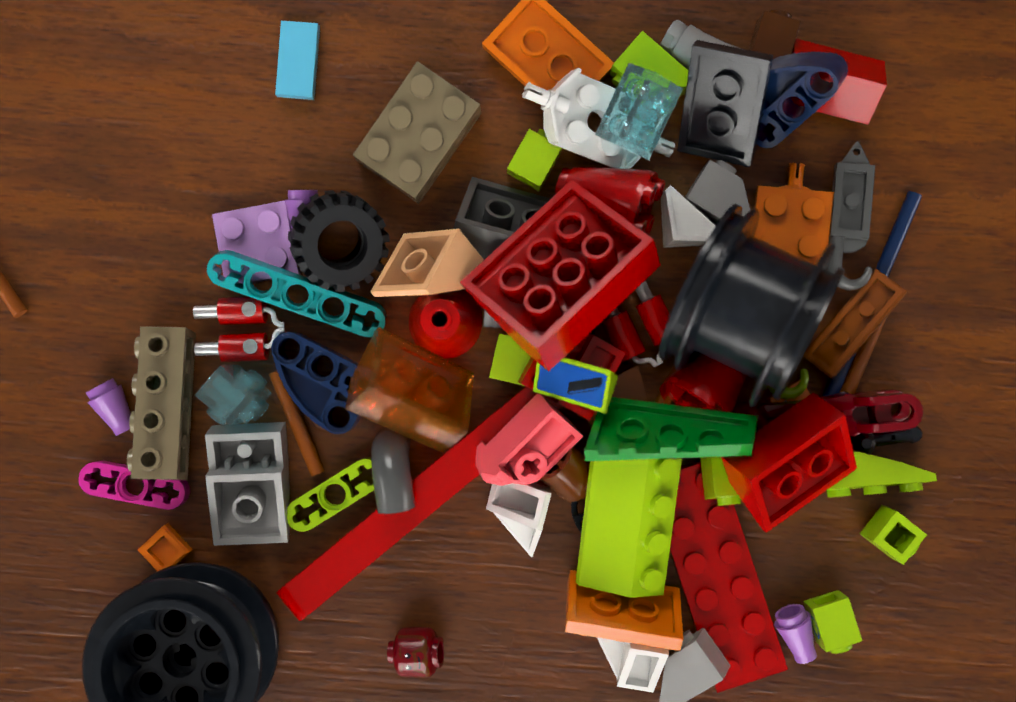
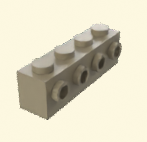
M140 326V336H137L135 339L134 354L138 359V371L132 378V393L136 396L135 411L131 412L129 419L130 432L134 433L133 449H130L127 455V468L131 471V479L188 480L196 333L186 327Z

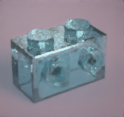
M628 63L595 135L630 153L649 160L683 88L654 71Z
M220 365L195 396L209 407L206 412L212 419L221 425L228 423L231 426L243 422L246 424L251 419L256 421L270 405L266 400L272 392L265 387L268 382L253 369L247 372L240 365Z

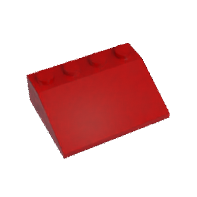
M571 180L471 271L460 284L526 353L549 372L656 271L661 264L654 239Z

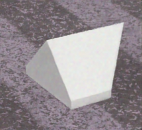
M671 185L662 194L663 248L704 246L715 225Z
M511 483L503 486L492 484L486 510L496 515L532 558L542 533L552 494L551 489L548 486L536 483L527 485Z
M597 637L617 678V687L654 692L668 658L669 649Z

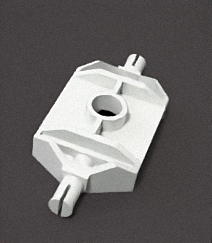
M581 68L570 71L552 89L545 90L530 82L524 87L525 92L522 93V98L540 104V109L544 110L543 129L550 144L608 167L630 169L647 151L653 150L666 157H670L674 151L671 149L675 148L674 142L663 139L655 133L651 98L639 99L581 74ZM591 112L597 113L602 121L601 129L597 133L593 132L587 123Z

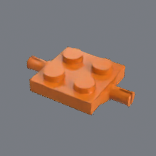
M790 163L788 185L781 187L758 185L756 188L754 209H758L760 216L754 237L816 265L829 244L834 192L815 191L803 186L805 164L799 163L797 166V163Z

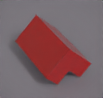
M796 38L791 54L801 52L835 53L843 57L848 65V74L834 96L816 112L868 125L887 87L885 61ZM818 72L821 79L833 82L832 77L828 73ZM794 96L791 97L795 104L804 106L801 99Z

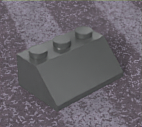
M472 177L456 217L454 229H460L485 260L551 198Z

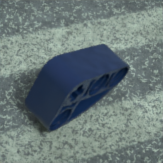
M801 52L773 59L757 140L759 147L772 148L778 145L834 96L848 74V65L843 57L829 52ZM818 72L828 73L832 77L833 82L824 81ZM794 96L801 99L804 106L795 104L791 97Z
M285 332L278 335L271 346L272 356L279 377L295 404L313 422L330 433L344 434L355 428L375 392L377 380L374 373L369 368L303 334ZM292 338L300 345L299 355L293 360L289 359L284 353L285 343ZM324 355L332 360L334 366L332 373L327 377L319 374L316 366L319 358ZM362 374L365 377L362 382L367 384L366 389L354 392L352 390L354 384L350 383L351 377H359ZM337 406H342L349 412L350 419L346 426L337 425L332 418L333 410Z

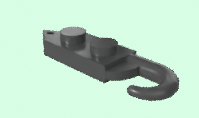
M859 141L853 145L842 162H837L834 166L832 185L834 197L829 244H835V251L827 268L832 273H835L838 267L842 268L843 253L859 251L867 244L869 239L875 165H870ZM853 151H857L859 155H855ZM866 267L863 275L858 279H848L843 275L838 287L849 291L860 289L870 280L872 268Z

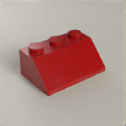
M815 393L810 394L758 430L755 436L752 455L721 456L730 484L761 529L766 533L857 469L845 414Z

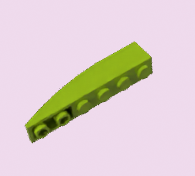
M853 451L857 469L826 491L828 498L851 496L850 489L863 488L864 495L887 493V486L898 485L900 492L923 491L922 483L935 482L937 478L936 473L900 461ZM700 457L705 500L717 499L718 506L741 504L739 495L729 482L722 458Z

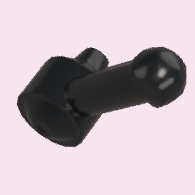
M916 426L908 430L860 433L850 438L853 451L871 454L875 447L904 442H918L922 438V430Z

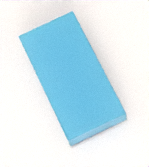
M281 20L275 90L277 97L315 99L320 26L318 23Z

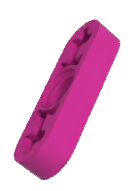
M103 460L85 465L78 477L81 489L89 495L166 510L183 505L190 495V487L186 480H156L155 483L154 480H143V491L139 495H133L126 489V480L131 475L127 465ZM101 469V476L107 478L117 477L115 483L105 482L97 487V481L91 479V474ZM174 483L173 489L179 491V496L169 501L167 493L158 491L152 493L154 487L164 488Z

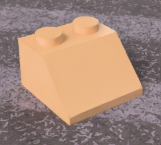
M460 229L404 233L370 292L375 297L429 295L463 290L464 288L460 282L484 259Z

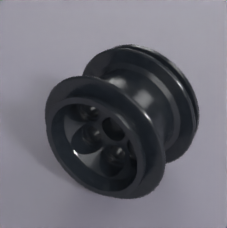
M733 204L716 224L686 278L664 330L659 348V357L668 360L674 355V366L679 371L687 366L696 352H699L757 380L749 400L750 407H754L759 402L767 386L775 389L773 398L779 400L833 298L845 269L838 267L835 273L827 270L835 251L834 243L826 247L815 265L754 237L760 216L758 209H752L745 216H742V206Z
M182 563L164 568L114 598L93 623L87 636L82 657V677L87 699L89 702H258L269 687L277 666L279 632L275 615L268 600L259 588L248 578L228 567L212 563ZM174 609L185 614L186 625L178 624L174 620ZM208 625L217 633L220 639L210 635ZM144 634H149L155 639L156 649L149 648L144 643ZM186 645H189L195 651L196 655L193 658L188 657L184 653L183 648ZM214 662L225 664L229 675L221 676L215 671ZM150 672L160 676L162 686L154 685L149 678ZM185 686H190L197 691L198 700H193L186 695Z

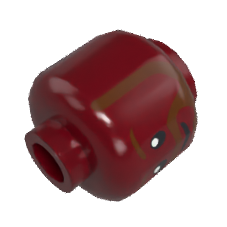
M404 627L397 632L394 641H389L388 662L389 664H394L396 673L401 677H431L437 668L442 667L444 662L443 638L438 637L436 632L430 627Z

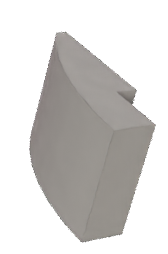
M286 422L212 425L205 434L209 467L205 478L213 545L288 543L290 526L287 522V507L290 504V481Z

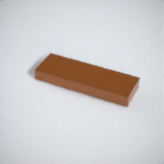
M875 269L867 284L856 291L806 349L803 357L833 380L907 295V291L878 269Z

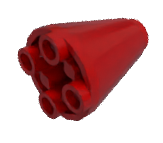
M597 167L563 168L557 180L555 195L573 180L648 236L650 235L655 221V216L650 215L654 201H660L666 180L658 178L657 172L642 169Z

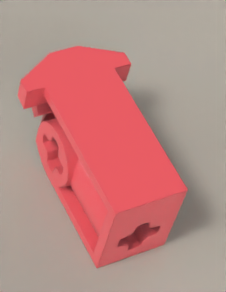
M537 393L487 444L481 442L477 446L475 465L486 483L500 486L511 483L531 484L547 474L584 436L567 416L542 394Z

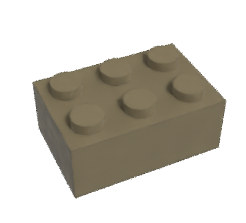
M417 61L360 143L353 157L358 163L420 204L482 114L480 104Z

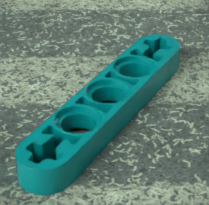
M230 250L219 251L207 264L209 279L214 284L363 337L377 336L385 327L387 315L381 304L345 290L344 292H336L333 287H329L328 290L323 289L317 282L312 283L305 276ZM224 260H228L232 270L242 272L244 265L250 267V269L246 273L242 284L238 282L242 275L231 272L227 277L221 275L222 269L217 267L216 264H221ZM261 271L269 274L272 279V287L266 291L255 288L252 283L254 273ZM295 284L304 286L309 294L308 300L304 303L293 302L288 296V288ZM330 297L340 299L344 304L343 313L337 316L328 314L324 310V301ZM353 303L358 305L354 313L366 315L368 311L375 312V319L380 322H373L370 327H366L363 325L364 319L362 317L353 315L352 322L347 321L346 318L350 313L351 304Z

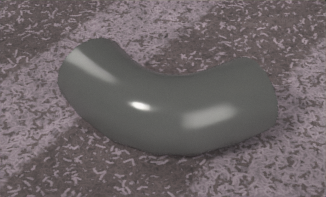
M388 425L380 429L372 442V477L377 511L380 514L404 512L416 506L409 461L410 438L408 433L397 425Z

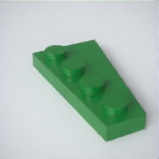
M611 397L607 413L597 411L584 450L585 461L749 456L753 452L758 416Z

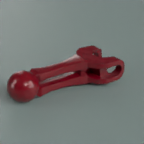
M895 389L865 391L855 394L843 391L820 397L845 414L850 437L857 436L860 433H883L912 429L919 425L923 417V407L919 399L914 395ZM802 400L763 402L759 406L750 407L748 402H738L732 413L758 416V431L768 424L767 419L779 417ZM894 403H898V411L891 415V406Z

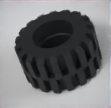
M333 190L325 191L323 196L319 197L318 194L309 197L311 202L307 205L302 203L297 208L300 211L298 216H292L290 221L292 231H288V240L291 244L289 248L300 270L312 283L317 282L321 288L326 290L329 287H333L336 292H344L345 286H350L352 290L360 288L359 282L365 280L367 283L371 282L374 279L371 273L374 270L381 272L384 267L380 262L381 258H388L389 249L385 246L386 242H390L389 233L384 230L386 224L383 218L365 200L347 191L341 190L340 193H335ZM336 221H350L355 224L358 229V242L349 255L341 259H327L321 256L318 251V239L321 232L329 224Z

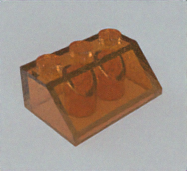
M378 327L351 378L345 409L444 453L468 433L474 373Z

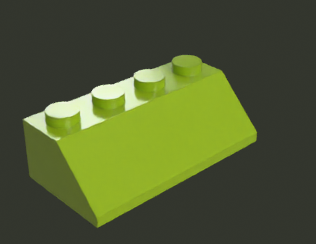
M682 458L590 461L576 584L629 598L664 595Z

